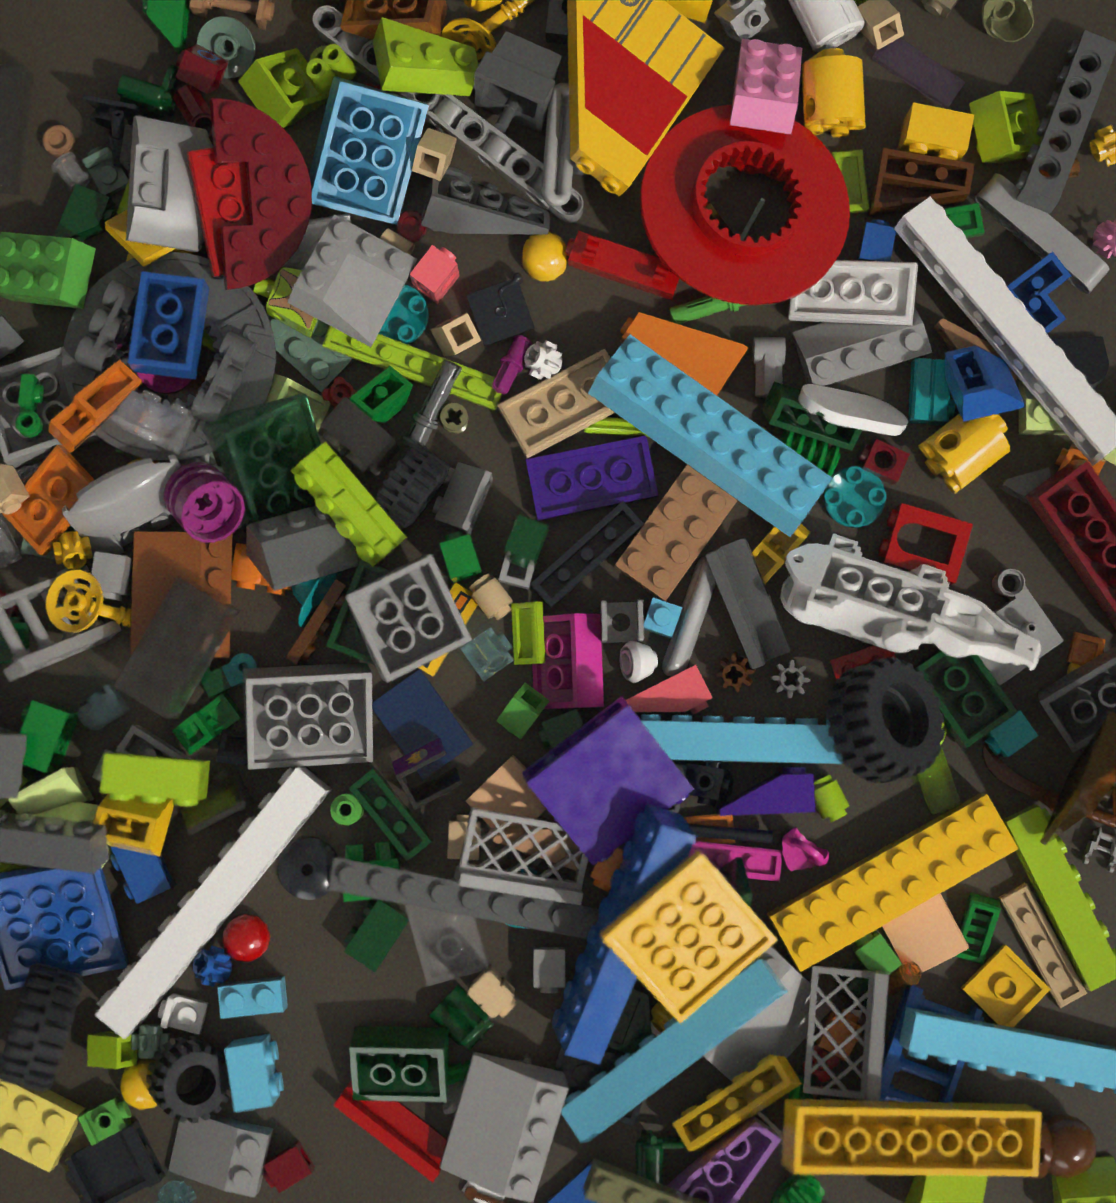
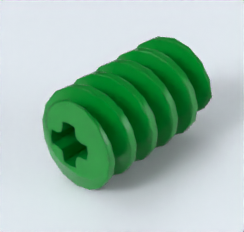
M786 429L783 430L779 439L822 471L826 470V474L832 476L841 457V453H839L840 447L832 445L828 448V443L820 441L817 443V439L806 438L804 435Z

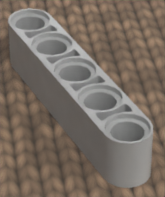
M997 173L994 174L975 196L976 202L1041 259L1054 252L1072 275L1067 281L1081 292L1089 294L1109 271L1108 265L1048 213L1017 201L1016 198L1020 189L1016 188L1004 176Z

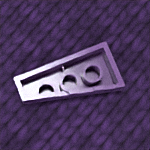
M752 1116L720 1138L666 1186L708 1203H737L779 1144L781 1138L775 1130L755 1116Z

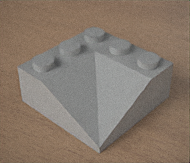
M334 214L298 277L287 303L372 347L407 282L417 258Z
M64 346L0 367V450L7 465L17 468L44 459L56 445H62L49 432V422L72 403L64 381ZM21 374H34L40 381V385L44 387L43 401L38 403L37 412H35L41 418L43 428L35 437L23 436L15 426V420L20 411L18 401ZM28 421L25 427H30L33 421ZM94 432L78 447L98 441L100 438Z
M425 554L345 596L368 652L381 679L385 682H389L472 641L434 558L430 554Z

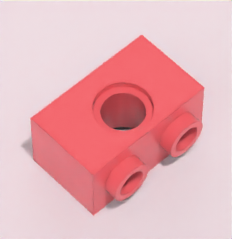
M432 245L409 274L413 287L438 305L460 276L458 264L455 262L456 257L446 248L441 247L438 250Z

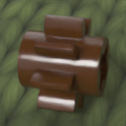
M735 651L731 655V661L727 658H722L720 664L725 668L719 670L716 676L723 677L725 681L723 688L728 687V685L735 686L736 692H739L742 683L747 686L753 683L752 678L748 675L753 674L757 669L752 670L747 656L745 658L738 657ZM734 666H736L737 671H742L740 677H737L736 672L730 671Z

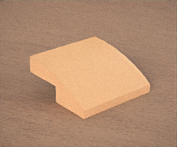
M514 755L466 800L470 807L538 818L547 809L527 785L522 775V772L527 768ZM481 817L491 828L496 827L490 818ZM495 819L499 825L504 822L502 820ZM513 822V823L510 824L509 826L521 825V824H520V823H514V822Z
M941 893L882 926L909 978L929 970L969 948Z

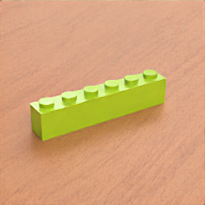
M1033 804L1002 820L1019 848L1015 852L1084 988L1093 991L1116 979V948L1111 949L1106 939L1110 937L1109 932L1102 920L1097 921L1092 911L1096 908L1088 892L1083 893L1078 883L1082 879L1074 864L1069 865L1064 855L1067 853V848L1061 837H1056L1047 845L1040 843L1051 816L1046 808L1041 809L1040 805Z

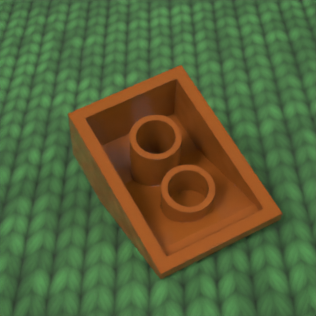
M347 0L340 27L342 31L373 40L381 17L441 36L447 3L446 0Z

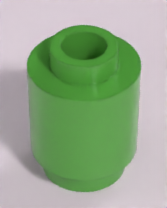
M345 793L333 800L330 812L332 818L338 824L351 825L361 819L364 807L352 793ZM343 804L351 806L352 811L350 815L345 816L341 813L340 808Z

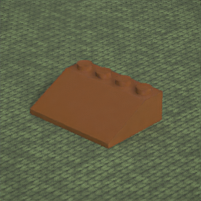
M133 532L130 656L229 658L233 533L223 540L211 543L200 542L192 538L187 532Z

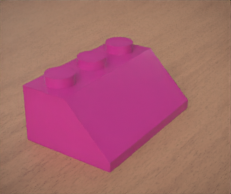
M601 614L543 616L545 663L532 664L533 689L549 700L544 709L604 707Z

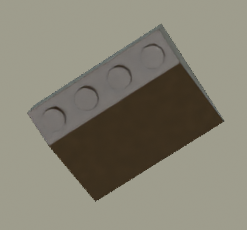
M1109 712L1070 769L1040 843L1047 845L1094 811L1102 800L1107 802L1114 787L1116 788L1115 713Z

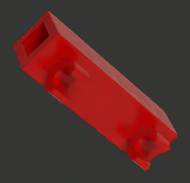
M579 230L576 239L570 237L565 251L566 255L569 256L568 266L669 300L673 299L679 278L666 268L659 257Z

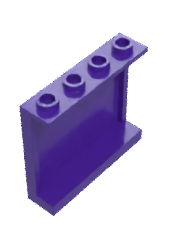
M623 696L522 772L527 785L593 866L599 861L607 860L612 856L616 848L624 842L627 843V841L632 840L635 832L636 818L640 812L644 811L647 803L667 810L674 804L682 803L693 790L687 778L680 772Z

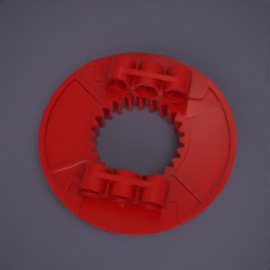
M723 105L697 112L675 125L663 137L652 153L644 171L640 191V209L645 232L657 256L667 269L671 270L687 285L708 296L730 303L743 305L773 304L794 298L806 292L819 282L833 266L843 248L849 228L850 206L848 191L837 162L825 145L811 131L795 120L792 133L786 134L730 125L732 105ZM732 166L744 173L766 174L767 177L773 180L785 181L786 184L783 190L791 192L787 201L792 203L788 210V213L791 215L785 227H782L777 235L771 233L767 240L760 236L756 243H754L750 236L745 241H741L740 234L736 233L733 237H730L728 228L718 229L720 221L718 219L710 220L712 210L704 209L708 203V199L704 198L707 191L705 185L711 173H716L718 167Z

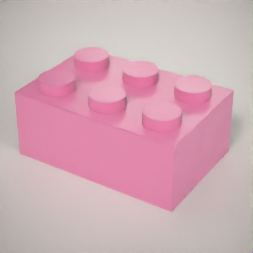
M742 39L736 67L730 125L786 134L792 133L798 105L802 59L801 47H794L790 44L768 43L758 39Z

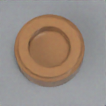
M54 125L45 131L43 145L52 156L62 158L68 156L73 151L75 138L65 126Z

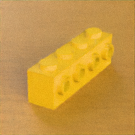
M773 1054L766 1056L757 1063V1068L749 1073L745 1071L732 1079L733 1084L724 1090L719 1088L706 1097L707 1101L700 1106L694 1105L681 1113L682 1118L674 1122L673 1125L688 1151H701L801 1085V1081L785 1056H774Z

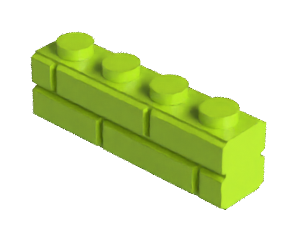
M326 442L291 470L295 475V481L298 486L308 490L314 497L317 508L322 513L328 514L336 523L338 533L348 538L356 547L358 556L363 561L369 562L372 567L407 538Z

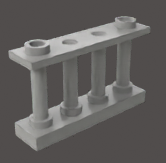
M87 565L84 566V567H81V568H79V569H76V570H83V571H86V572H89V571H90V570L88 569ZM65 568L56 574L57 577L4 597L0 596V631L14 655L12 657L14 663L4 670L9 682L103 644L122 631L120 626L115 623V620L104 624L102 620L99 621L97 618L86 628L84 633L80 634V632L61 630L63 634L61 642L56 643L54 639L50 640L29 600L42 595L46 603L49 588L56 578L67 571L75 569ZM77 589L79 593L84 594L82 589ZM57 600V608L62 607L59 600ZM15 605L18 606L39 645L37 652L31 654L29 649L25 650L4 611L5 609ZM62 618L63 621H65L68 624H71L68 618Z

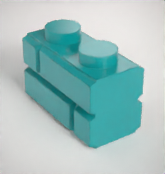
M915 358L911 362L908 423L945 425L948 423L949 418L954 417L955 401L950 399V389L945 380V360Z

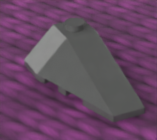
M449 166L441 181L433 178L429 179L422 208L421 226L428 227L433 231H443L450 234H548L550 212L517 196L509 199L501 195L497 191L498 187L489 183L485 187L471 180L473 175L464 170Z

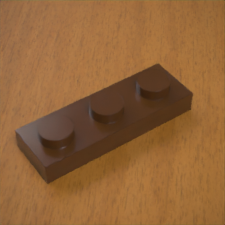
M335 579L286 656L288 660L297 665H300L302 661L306 663L309 661L316 650L313 643L318 635L324 636L333 623L329 619L335 609L341 610L347 595L348 586Z

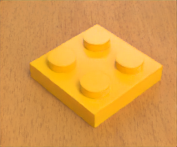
M1003 944L961 987L996 1024L1014 1027L1051 990L1006 944Z

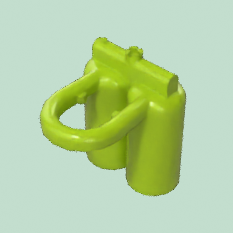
M330 44L328 46H320L313 51L310 56V62L306 67V73L322 92L329 95L334 76L351 80L356 75L357 68L355 63L339 45Z

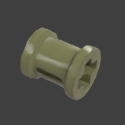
M450 403L440 413V420L447 432L459 434L467 429L469 417L462 405ZM452 412L455 415L462 414L459 417L461 423L456 425L454 422H450L448 424L447 422L450 420L449 414Z

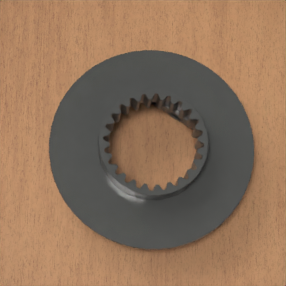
M169 252L145 267L133 258L120 264L99 279L87 292L84 308H76L68 325L63 348V373L67 392L73 402L76 394L119 359L124 364L128 363V358L124 353L130 351L128 341H131L141 271L204 279L209 287L204 330L213 341L212 345L217 354L214 355V362L207 373L205 382L198 388L197 396L189 394L186 403H183L178 398L175 405L172 406L168 400H164L162 404L154 397L150 400L145 393H140L136 389L95 433L109 445L124 453L142 459L152 458V461L170 462L168 455H175L178 461L207 455L239 436L252 423L267 399L272 386L276 365V346L270 320L260 300L249 286L225 290L224 275L212 277L207 258L189 253Z

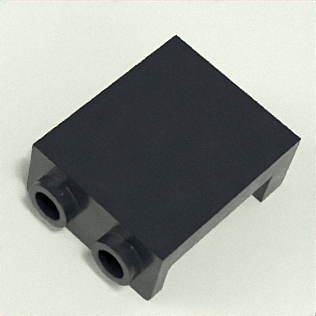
M138 1120L131 1123L127 1128L99 1141L93 1146L90 1144L65 1159L67 1164L65 1172L72 1183L76 1182L81 1192L79 1194L80 1203H117L146 1187L150 1188L158 1184L166 1176Z

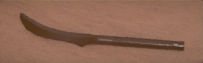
M983 745L982 756L988 770L998 780L1038 800L1051 811L1054 810L1059 794L1044 789L1016 774L990 750L988 745ZM1095 809L1085 816V818L1116 829L1115 815L1113 816L1110 813Z

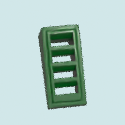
M972 892L969 894L960 931L967 943L980 946V950L968 948L954 957L984 964L1001 911L999 900ZM975 908L982 909V910H986V911H989L990 913L988 914V913H985V912H981V911L975 910ZM973 918L987 922V924L983 926L973 923L971 920ZM972 931L983 934V939L968 935L967 933Z

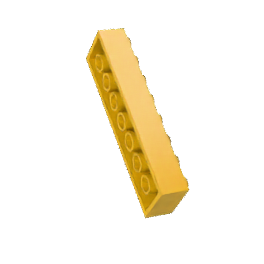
M979 793L768 912L767 916L796 968L802 972L1019 848L988 794Z
M785 1099L782 1165L793 1173L1038 1176L1042 1112L1026 1104Z

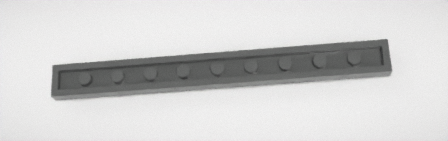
M332 858L326 889L587 939L589 929L592 925H596L599 918V909L459 886L456 881L339 858Z

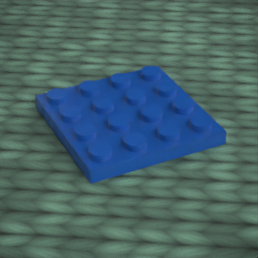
M32 867L0 873V975L5 990L24 987L31 964L38 962L76 972L81 976L123 969L128 966L129 959L102 867L95 874L45 867Z

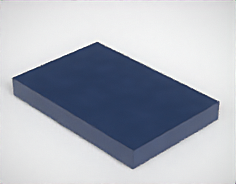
M421 669L372 702V709L405 755L437 738L441 739L444 751L414 766L423 780L474 744Z

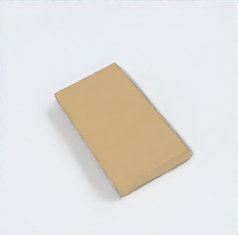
M606 349L551 376L550 379L547 378L497 404L501 415L526 458L615 413L588 394L596 376L610 360Z

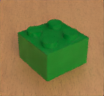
M32 700L30 705L27 704L20 719L23 722L20 733L27 735L23 765L45 773L59 771L81 713L48 701Z

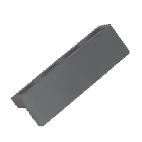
M743 537L709 551L705 556L752 670L764 666L769 659L789 653L791 650L790 644L747 539Z

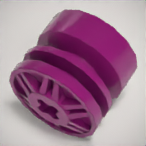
M193 462L180 467L171 475L165 485L164 501L167 510L192 538L200 542L214 543L227 538L237 529L243 519L245 506L242 495L216 467L206 462Z

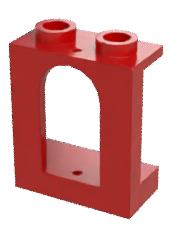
M904 503L897 505L896 510L891 509L886 526L891 527L887 539H882L878 550V556L882 557L880 563L909 571L925 564L946 571L947 582L950 585L955 584L973 524ZM913 523L952 534L945 562L940 563L903 551L897 541V534L900 528L906 524Z

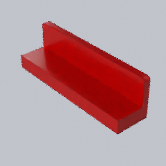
M351 1080L336 1099L333 1106L433 1183L441 1172L439 1165L447 1138L399 1101L353 1100Z

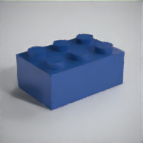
M141 271L128 365L134 372L197 379L209 296V287L204 279Z

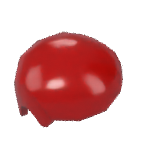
M243 914L234 918L225 926L222 944L225 953L230 955L233 960L252 962L261 957L268 949L271 936L267 924L258 916Z

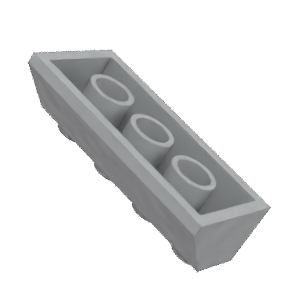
M915 307L912 326L824 322L792 332L806 383L820 386H828L932 353L924 323Z

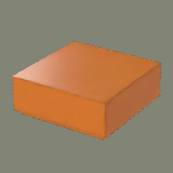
M1073 632L1066 662L1081 666L1103 653L1106 640Z

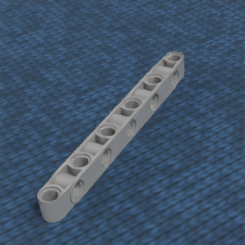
M324 5L319 7L313 14V23L317 35L328 45H339L355 63L357 69L377 84H380L377 65L368 63L369 59L375 55L373 40L342 31L340 25L343 14L331 6ZM325 19L335 20L334 26L329 29L320 27ZM388 91L418 101L416 97L419 93ZM432 94L429 101L422 102L429 105L426 121L442 133L456 137V143L537 205L548 210L565 223H574L581 218L583 214V198L575 189H571L569 199L578 205L577 210L568 213L561 206L553 207L548 205L544 201L541 192L543 163L453 95ZM469 128H477L481 131L480 135L475 139H469L464 134ZM518 164H524L530 170L526 175L518 176L513 172V168Z

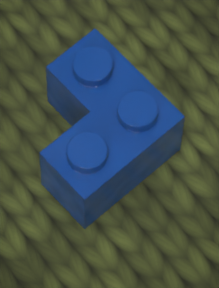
M1051 252L1009 284L1007 288L1016 298L1023 302L1027 312L1036 322H1039L1044 327L1046 334L1066 320L1048 294L1072 275L1054 252Z

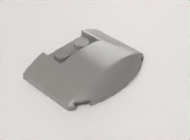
M140 116L133 117L126 241L198 252L202 248L201 244L205 240L186 152L213 147L206 129Z
M168 455L170 463L153 464L152 458H148L115 469L80 490L76 494L78 501L70 510L66 505L62 508L63 515L73 529L78 531V535L81 538L89 537L93 556L95 551L109 554L125 553L123 546L133 542L134 531L154 532L177 521L167 510L164 501L165 485L171 475L182 467L175 455Z

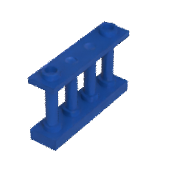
M907 982L884 1045L880 1101L932 1102L894 1088V1084L891 1083L894 1073H899L902 1070L943 1085L937 1102L951 1103L965 1061L957 1060V1064H950L948 1073H944L904 1058L905 1055L901 1054L903 1047L899 1045L906 1007L984 1022V1017L981 1016L983 1011L971 1005L968 1014L929 1001L925 999V995H922L924 989Z

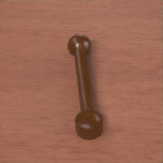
M468 1186L464 1193L465 1197L469 1200L477 1198L488 1203H507L477 1192L474 1186Z

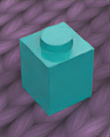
M1017 710L1018 713L986 734L988 739L985 742L996 756L1000 753L1002 757H1009L1038 736L1020 710Z

